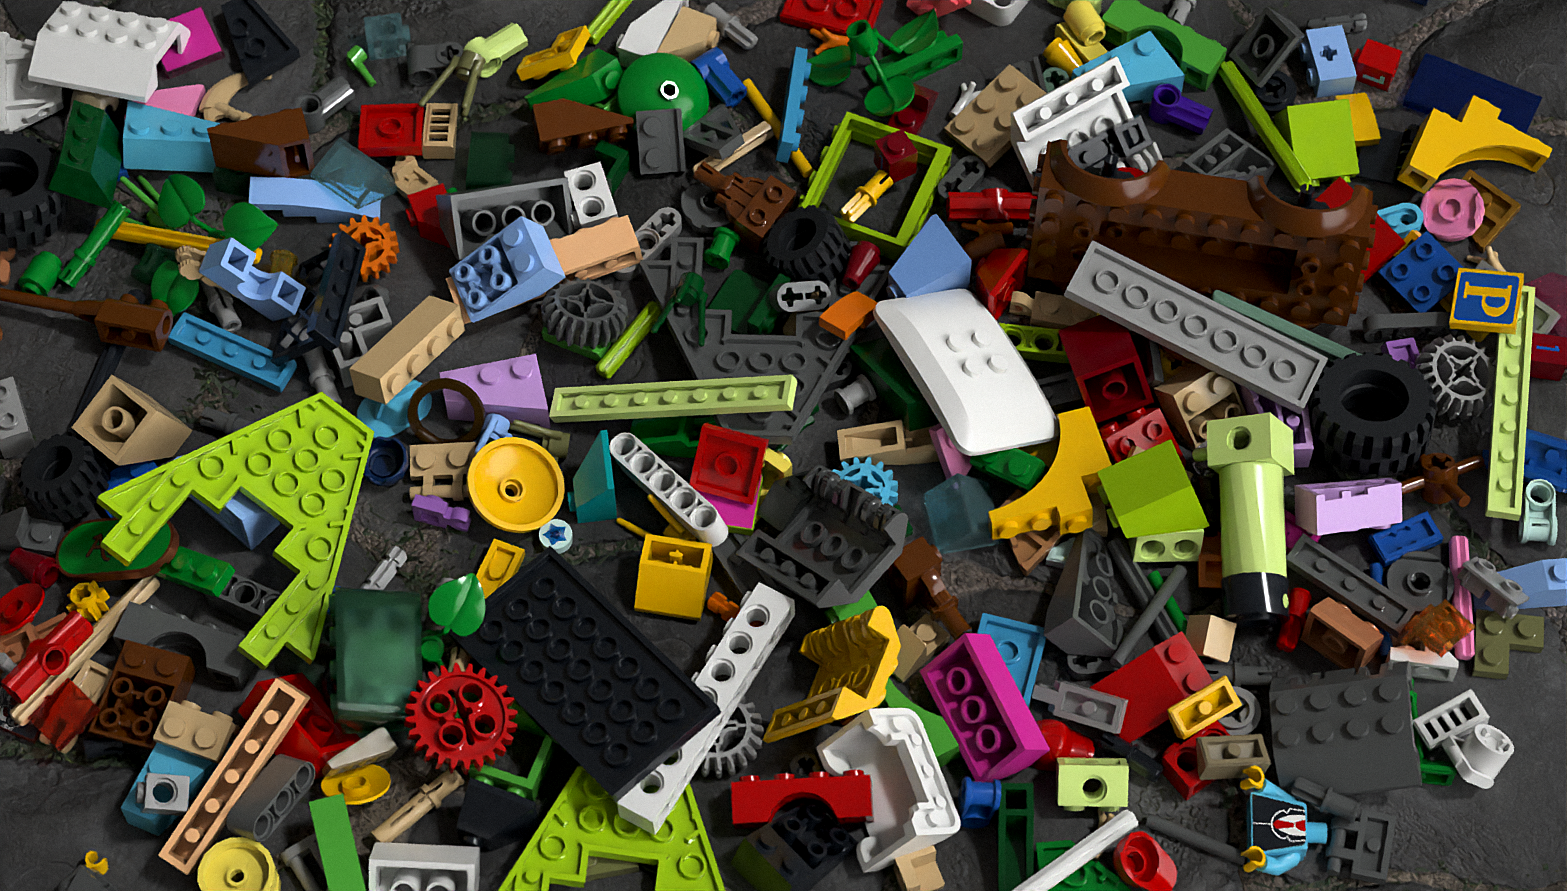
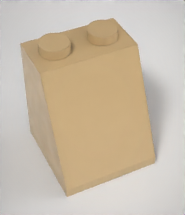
M114 375L109 377L72 426V429L119 466L173 457L193 431L148 394Z

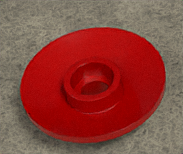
M26 583L20 585L0 599V636L12 633L34 620V616L42 606L45 598L44 589L39 584Z

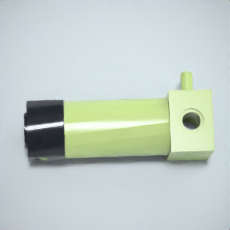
M1270 412L1207 421V447L1194 449L1192 456L1196 462L1208 461V467L1219 474L1222 580L1220 581L1221 618L1235 623L1236 627L1266 628L1282 625L1290 620L1289 580L1286 570L1284 476L1294 475L1293 430Z

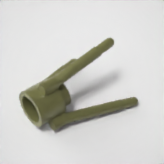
M464 50L461 57L454 55L450 65L419 101V106L423 107L456 69V76L468 82L462 102V115L464 117L468 116L477 81L486 60L481 55L469 50Z
M517 419L513 421V424L510 423L509 430L542 438V447L554 457L557 463L558 458L567 459L570 433L550 430Z

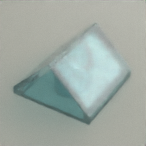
M341 137L316 165L310 177L357 209L397 192V185L386 168Z
M957 473L924 494L935 546L941 554L1003 543L1002 538L992 541L989 532L988 511L995 508L987 482Z

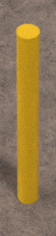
M751 79L744 80L742 83L747 88V97L763 120L771 125L775 137L779 140L781 122ZM798 148L797 152L791 151L790 158L804 178L811 176L814 169Z

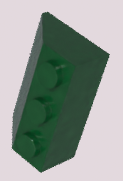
M76 100L73 101L62 128L48 189L110 209L123 157V138L105 110Z

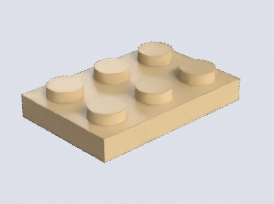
M1009 64L944 129L947 135L973 156L980 158L990 168L1012 147L1010 113L1047 93Z

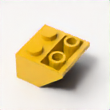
M646 534L639 564L634 611L701 621L713 564L712 544Z

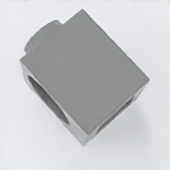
M147 773L143 778V782H137L135 802L141 803V813L183 816L188 808L190 776ZM157 786L166 787L171 795L170 801L166 803L158 802L153 796V788Z

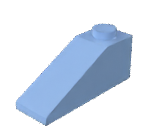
M1567 558L1540 560L1497 572L1505 579L1518 583L1523 589L1522 592L1530 597L1528 601L1517 606L1519 609L1567 606ZM1486 591L1480 599L1471 593L1474 612L1477 609L1494 611L1485 604L1491 594L1489 591Z

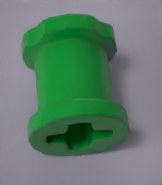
M717 227L713 233L714 240L710 248L704 251L703 259L713 267L727 269L730 265V255L734 247L739 246L741 238L729 228Z

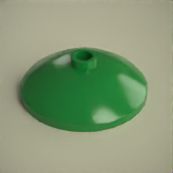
M659 52L644 55L628 66L618 84L617 103L621 115L633 118L632 131L636 134V111L681 108L684 132L707 114L709 95L704 79L692 64L679 56ZM664 88L671 89L673 96L666 95Z

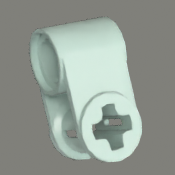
M1535 479L1531 481L1522 495L1521 516L1518 528L1519 543L1525 544L1528 540L1547 542L1550 546L1555 545L1558 528L1556 492L1553 485L1547 480ZM1531 496L1540 497L1544 503L1534 501Z

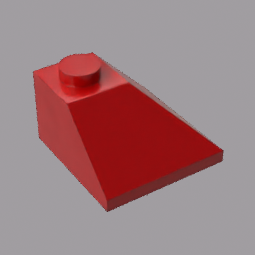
M1024 248L994 249L987 259L982 258L975 268L974 274L977 275L975 287L977 297L996 321L999 320L1010 305L1013 291H1020L1025 284L1029 251Z

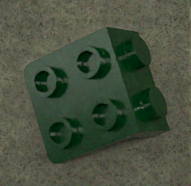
M734 270L708 309L732 310L731 333L769 335L781 314L770 304V292L777 284L790 283L791 278L779 273L773 284L770 285L741 270ZM782 294L781 296L782 301H790L793 298V294Z

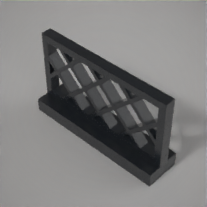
M345 231L334 236L331 248L299 264L295 281L306 287L296 314L283 318L270 361L277 367L321 345L329 352L339 347L366 248Z

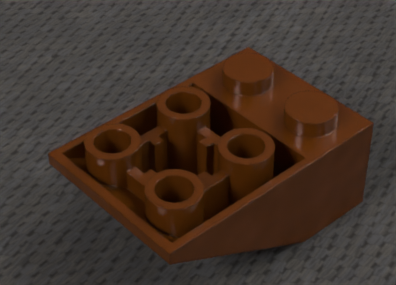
M564 98L532 105L531 118L539 153L546 152L547 155L565 152V147L577 145L578 149L590 148L596 145L595 141L608 139V143L623 141L626 139V135L631 134L634 123L631 117Z
M302 107L283 109L277 113L252 116L246 120L220 123L214 127L207 128L216 167L268 177L295 178L316 173Z
M126 640L90 726L89 733L153 750L157 743L153 737L169 700L181 704L182 700H186L196 676V670L191 658Z

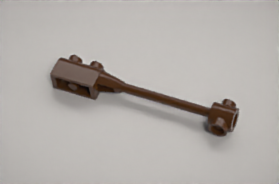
M0 288V301L73 314L77 318L95 324L100 341L161 352L172 330V311L164 301L159 299H153L149 305L139 304V301L133 295L122 294L119 300L107 298L106 300H77L74 302Z

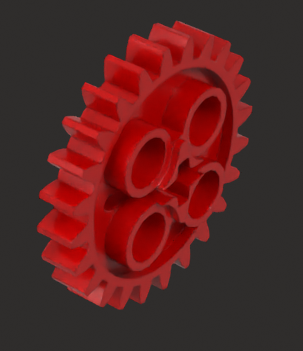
M454 663L452 672H448L445 666L441 665L438 677L429 671L426 676L427 683L418 680L416 684L418 692H410L408 699L412 703L406 704L404 712L411 716L405 718L404 726L413 729L408 732L407 739H418L414 751L418 752L425 749L427 752L423 761L427 762L433 757L436 758V769H440L444 763L449 764V772L453 774L456 765H461L463 773L467 774L470 765L473 764L477 771L480 772L483 768V760L491 766L494 765L496 761L495 754L503 757L506 752L504 745H511L514 737L509 733L516 731L517 724L511 720L516 718L518 712L508 708L512 706L514 697L504 698L503 695L506 693L507 685L497 688L495 686L498 678L497 675L492 676L488 680L484 678L486 668L484 667L478 674H475L470 663L465 672L460 670L458 663ZM449 691H452L454 693L456 703H454V700L451 697V695L448 694ZM467 692L474 693L479 698V701L474 703L468 702L462 694ZM440 703L445 706L447 711L445 713H436L431 709L430 705ZM458 709V714L460 718L455 719V715ZM467 718L464 726L462 719ZM484 723L490 727L491 732L488 734L480 733L475 728V725ZM453 734L458 738L459 743L454 745L448 744L442 736ZM466 734H468V737L470 738L471 742L474 743V745L468 744L466 740Z

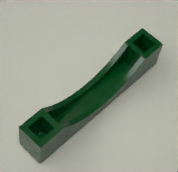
M1001 783V801L999 809L996 811L998 891H1012L1034 875L1033 783Z

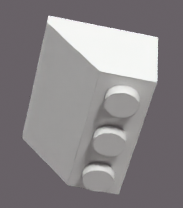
M375 842L369 857V891H478L480 847Z

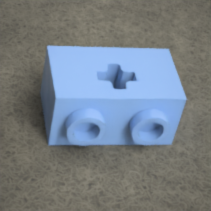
M1342 25L1306 30L1303 43L1299 44V55L1301 61H1306L1307 83L1309 87L1313 86L1316 98L1352 93L1357 74Z

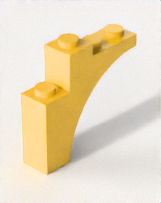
M1473 95L1461 109L1457 120L1447 113L1435 108L1432 109L1419 127L1397 180L1426 194L1442 173L1459 164L1477 160L1508 162L1536 173L1549 158L1553 148L1515 129L1512 125L1498 120L1501 109L1490 104L1487 100Z
M1089 406L1057 414L1060 428V443L1052 466L1043 479L1024 496L1001 508L988 511L989 532L992 541L1001 538L1009 539L1017 534L1032 530H1044L1056 524L1060 535L1079 533L1093 527V508L1087 494L1099 493L1096 487L1102 485L1097 472L1111 466V462Z

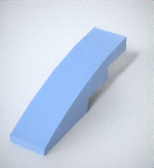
M250 177L249 203L257 206L260 210H282L284 217L315 216L317 223H350V218L352 217L356 222H361L363 215H366L368 222H372L375 217H379L380 221L381 192L319 180L285 177Z

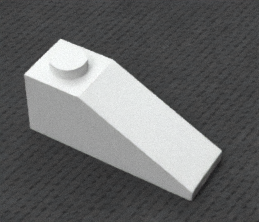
M663 0L632 22L625 35L621 34L616 44L620 65L628 68L636 59L647 54L657 53L682 6L689 7V0Z

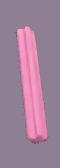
M1452 536L1448 544L1450 571L1454 578V590L1451 596L1454 650L1456 659L1468 661L1475 655L1472 596L1470 591L1460 585L1461 580L1457 576L1465 568L1462 566L1463 563L1469 560L1468 539L1465 536Z

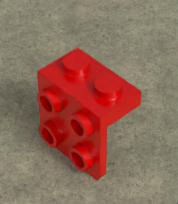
M1142 406L1125 414L1127 419L1117 424L1116 421H1113L1099 429L1106 451L1110 452L1115 464L1127 458L1132 445L1148 450L1171 439L1183 467L1185 468L1186 460L1160 408H1144Z

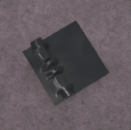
M1410 124L1404 132L1378 127L1381 137L1380 142L1377 145L1361 146L1358 158L1359 174L1354 177L1415 190L1398 181L1397 178L1420 126Z

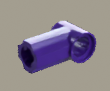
M1161 84L1154 90L1148 113L1156 123L1168 124L1172 122L1202 135L1211 118L1213 109L1181 96L1179 89L1174 85Z

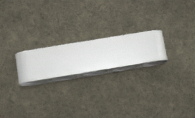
M624 432L616 435L611 440L609 445L610 453L622 471L648 495L653 494L669 513L700 542L712 544V547L725 541L728 535V527L716 508L631 433Z

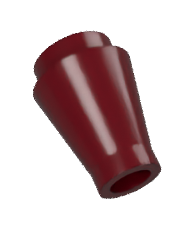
M862 240L857 245L851 247L845 275L842 279L845 286L854 290L859 289L863 281L880 263L879 256L881 252L876 245Z
M21 547L14 549L9 557V564L15 567L32 584L37 583L43 588H49L56 582L59 576V565L56 564L55 559L52 557L26 551Z

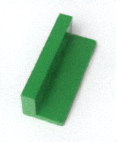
M939 31L938 39L930 49L916 52L910 56L906 55L904 51L900 54L893 53L878 60V63L887 81L896 76L904 75L914 83L962 60L963 41L957 33L948 37L944 31ZM873 64L866 66L865 74L875 87L883 85Z

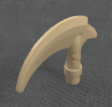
M244 72L220 80L207 91L199 106V112L204 113L205 120L216 122V120L222 118H229L237 122L252 117V114L248 112L242 113V111L228 105L235 93L248 85ZM270 75L263 80H270L272 76Z

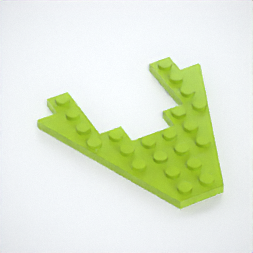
M323 392L315 394L100 494L96 503L120 520L101 541L100 547L128 567L191 494L215 513L219 514L234 495L240 491L291 530L273 551L272 556L295 572L297 576L238 645L237 651L262 670L267 668L284 646L311 665L317 653L374 431Z
M669 757L662 764L672 765L677 762V759ZM578 766L498 890L548 891L549 883L584 888L588 856L657 865L654 891H725L690 783L684 789L657 834L653 835L621 818L617 802L615 803ZM649 785L643 791L652 794L660 788L656 785Z

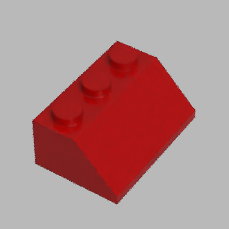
M302 672L278 677L284 679L311 698L273 754L276 756L284 754L310 762L315 768L314 780L323 778L324 776L321 771L327 761L361 740V738L337 711L331 709L326 704L322 694ZM276 678L259 681L255 684L238 710L246 721L249 720Z

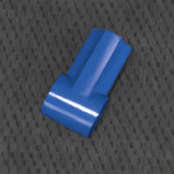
M718 47L711 48L689 62L698 70L705 84L722 103H725L726 107L736 106L747 94L746 86L730 69L726 56Z

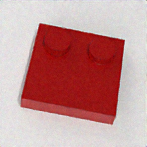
M419 103L361 105L358 141L359 157L422 155L424 106L420 107Z
M704 423L700 433L689 485L698 491L753 505L769 440Z

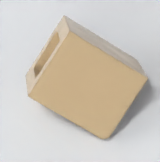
M1189 615L1185 637L1197 656H1205L1220 662H1229L1236 624L1213 615Z
M934 845L895 858L894 873L902 891H938L944 888L945 883L935 861L936 850Z

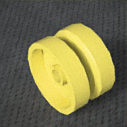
M246 837L228 838L216 843L204 854L198 866L197 882L201 891H281V881L270 852L259 842Z

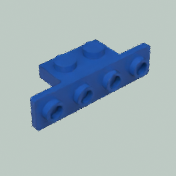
M1526 428L1523 481L1530 483L1535 479L1547 480L1553 485L1555 491L1567 493V440ZM1483 449L1481 456L1484 459L1485 468L1488 469L1489 450Z

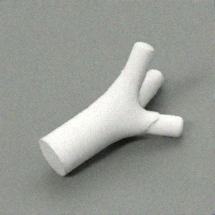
M970 82L968 88L965 83L960 85L961 96L949 113L952 119L983 91L973 92L976 86L975 82Z

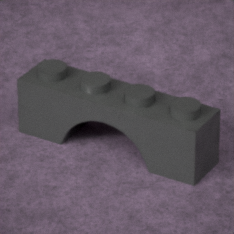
M129 601L113 634L119 651H122L126 640L163 650L172 646L192 647L206 657V667L211 681L243 691L255 663L237 651L238 645L246 635L241 633L231 635L222 632L219 627L211 623H203L201 625L192 622L183 614L172 613L170 615L145 602L140 605Z

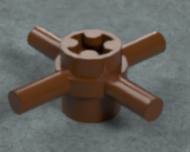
M1423 454L1416 462L1419 466L1418 476L1401 481L1402 495L1421 489L1422 498L1429 503L1443 504L1453 499L1460 507H1465L1470 503L1471 499L1457 485L1458 476L1484 467V459L1479 454L1455 463L1453 457L1448 454Z

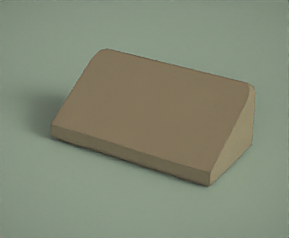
M1262 734L1197 737L1196 739L1197 765L1200 780L1247 778L1248 775L1243 773L1242 770L1254 765L1261 768L1265 774L1271 764Z

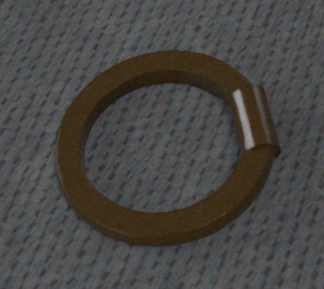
M438 378L425 382L414 391L408 403L407 418L410 428L414 433L413 436L424 444L473 442L480 435L485 422V410L480 397L471 387L455 379ZM438 389H450L461 393L469 400L474 410L475 418L472 428L459 438L442 439L423 427L419 420L418 406L422 398Z

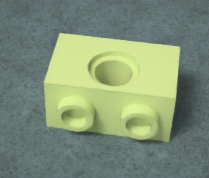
M1056 757V801L1058 806H1064V810L1083 811L1084 806H1098V810L1105 812L1119 811V807H1128L1129 765L1126 758ZM1095 778L1101 781V786L1097 791L1086 792L1083 790V784L1088 779Z

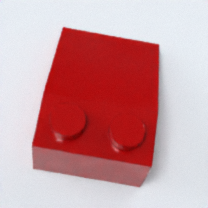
M1181 631L1089 688L1128 699L1121 732L1116 735L1131 744L1169 722L1168 708L1209 685L1213 680Z

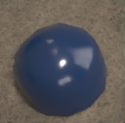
M378 436L372 440L363 474L369 483L377 486H391L403 479L409 467V455L399 439L396 437L386 438Z

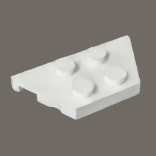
M0 32V131H4L5 134H13V131L18 132L63 109L64 87L28 81V72L36 42L25 39L23 42L10 38L7 32Z

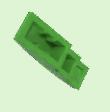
M343 793L309 802L329 891H366Z

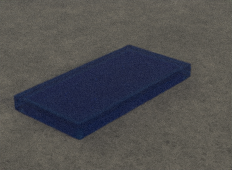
M1425 53L1402 105L1427 115L1435 108L1457 120L1461 109L1475 95L1501 109L1498 120L1508 123L1515 129L1527 134L1542 97Z

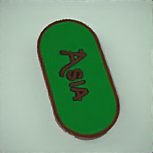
M116 517L87 520L74 526L62 538L56 551V564L59 565L58 569L65 576L76 583H90L93 580L95 582L146 578L161 571L159 567L165 562L169 564L174 558L179 547V534L168 520L127 567L100 547L101 541L120 520Z

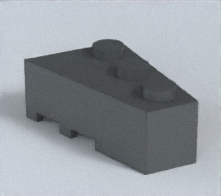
M1226 128L1184 160L1179 171L1244 181L1260 175L1263 176L1266 185L1277 163Z

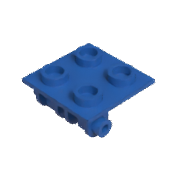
M1426 231L1380 269L1378 273L1418 313L1436 312L1439 306L1437 303L1455 289L1458 268L1464 267Z

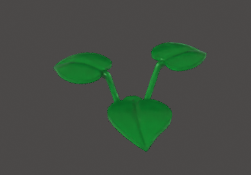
M932 9L898 29L892 35L890 41L880 35L876 28L872 29L868 21H855L846 30L850 40L847 43L848 46L843 45L831 48L816 57L806 60V62L811 63L809 79L819 86L830 87L845 81L850 76V67L857 63L856 53L862 57H869L883 85L876 86L868 92L864 101L865 107L869 113L875 116L892 115L894 112L905 109L912 102L915 88L912 81L904 75L896 76L887 81L874 55L878 50V41L896 54L904 51L906 55L910 56L916 52L926 51L936 43L939 36L937 14Z
M170 175L165 180L160 192L158 212L160 218L167 226L181 228L190 219L193 224L208 232V237L224 240L232 237L251 251L259 248L278 226L276 221L268 217L257 206L246 202L236 203L226 212L223 218L225 231L216 230L195 217L205 207L204 192L196 181L185 175ZM165 261L158 267L153 276L151 293L153 299L162 300L168 305L174 317L186 310L194 302L199 291L198 279L189 280L185 276L180 275L179 266L176 262Z
M474 573L466 574L460 578L443 583L431 594L428 602L430 617L437 625L445 626L443 629L421 632L416 639V645H411L410 649L402 652L403 640L398 633L391 630L370 632L357 639L346 650L342 657L344 664L361 680L377 687L388 686L397 681L404 671L402 658H408L414 653H418L419 657L426 662H435L438 669H440V666L444 665L441 659L444 653V644L441 636L446 635L450 629L457 635L468 636L474 633L483 622L485 616V596L478 578ZM449 691L448 694L451 695V697L454 700V703H456L454 693L452 691ZM467 692L462 694L468 702L474 703L479 701V698L474 693ZM434 703L436 713H445L447 711L444 705ZM458 709L455 715V719L460 718L458 714ZM467 718L462 719L464 726ZM478 723L475 725V728L480 733H483L486 724Z

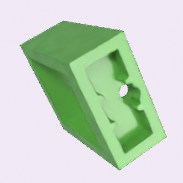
M513 702L512 706L508 709H514L518 712L516 718L511 720L517 724V728L545 737L528 778L525 779L484 765L485 760H483L482 771L478 772L474 765L471 764L468 773L470 778L535 802L558 745ZM488 725L485 726L483 734L491 732Z

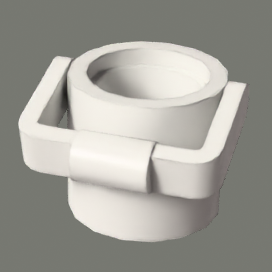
M1487 724L1475 726L1466 740L1450 734L1441 743L1461 777L1465 781L1484 789L1493 786L1494 778L1514 752L1511 740L1499 729Z

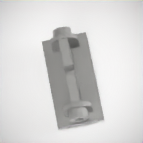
M1477 556L1464 562L1462 566L1465 568L1457 576L1461 580L1460 585L1479 599L1482 598L1486 591H1489L1491 594L1485 604L1503 618L1507 616L1509 619H1512L1519 611L1517 606L1528 601L1530 598L1522 592L1523 589L1518 583L1505 579L1496 572V568L1491 562Z

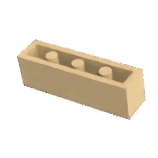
M429 295L349 368L355 394L386 405L465 331L460 305Z

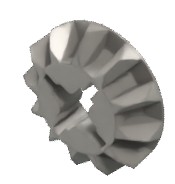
M1232 686L1242 706L1235 709L1242 710L1238 716L1239 723L1232 716L1228 718L1222 717L1218 721L1230 735H1248L1258 726L1261 717L1260 705L1251 692L1241 687Z

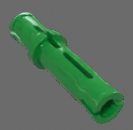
M114 200L111 208L106 211L81 247L74 249L73 253L75 255L61 274L58 275V278L75 289L90 266L94 267L97 261L95 259L131 211Z

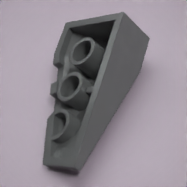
M1087 528L1076 535L1047 609L1043 635L1067 654L1112 657L1122 643L1123 628L1121 620L1115 618L1114 606L1118 604L1117 594L1113 593L1110 588L1109 577L1114 574L1110 551L1107 547L1108 541L1092 528Z

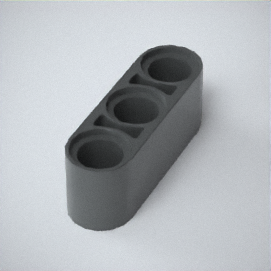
M284 754L274 757L229 811L227 817L228 830L231 833L259 842L269 838L313 784L315 778L314 765Z

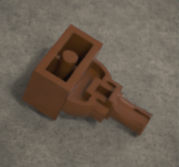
M705 161L701 163L693 175V179L701 182L716 193L714 203L724 209L726 218L734 226L733 231L741 238L740 243L756 254L762 248L764 239L768 237L766 234L768 230L775 226L774 223L778 219H782L785 216L784 214L789 212L797 193L772 175L766 181L756 177L744 178L737 172H734L731 176H725Z
M921 536L904 546L900 556L888 568L887 586L905 610L920 602L930 612L931 620L941 621L956 641L963 634L972 633V628L957 609L958 598L955 595L951 597L940 577L941 562L943 561L940 551L934 544L929 545L925 538Z

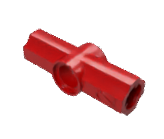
M988 188L980 192H948L946 199L947 221L981 220L984 223L1035 221V219L1029 218L1032 199H1038V196H1032V193L1008 192L1004 188Z
M72 610L44 639H36L27 647L26 657L1 681L2 688L18 703L23 704L51 675H59L66 670L69 665L70 656L94 633V627L79 612ZM50 652V656L45 662L46 656Z

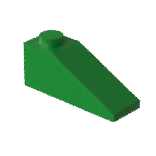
M598 48L579 60L573 67L561 72L524 98L531 113L533 104L563 98L590 105L604 100L617 91L623 71L616 57Z

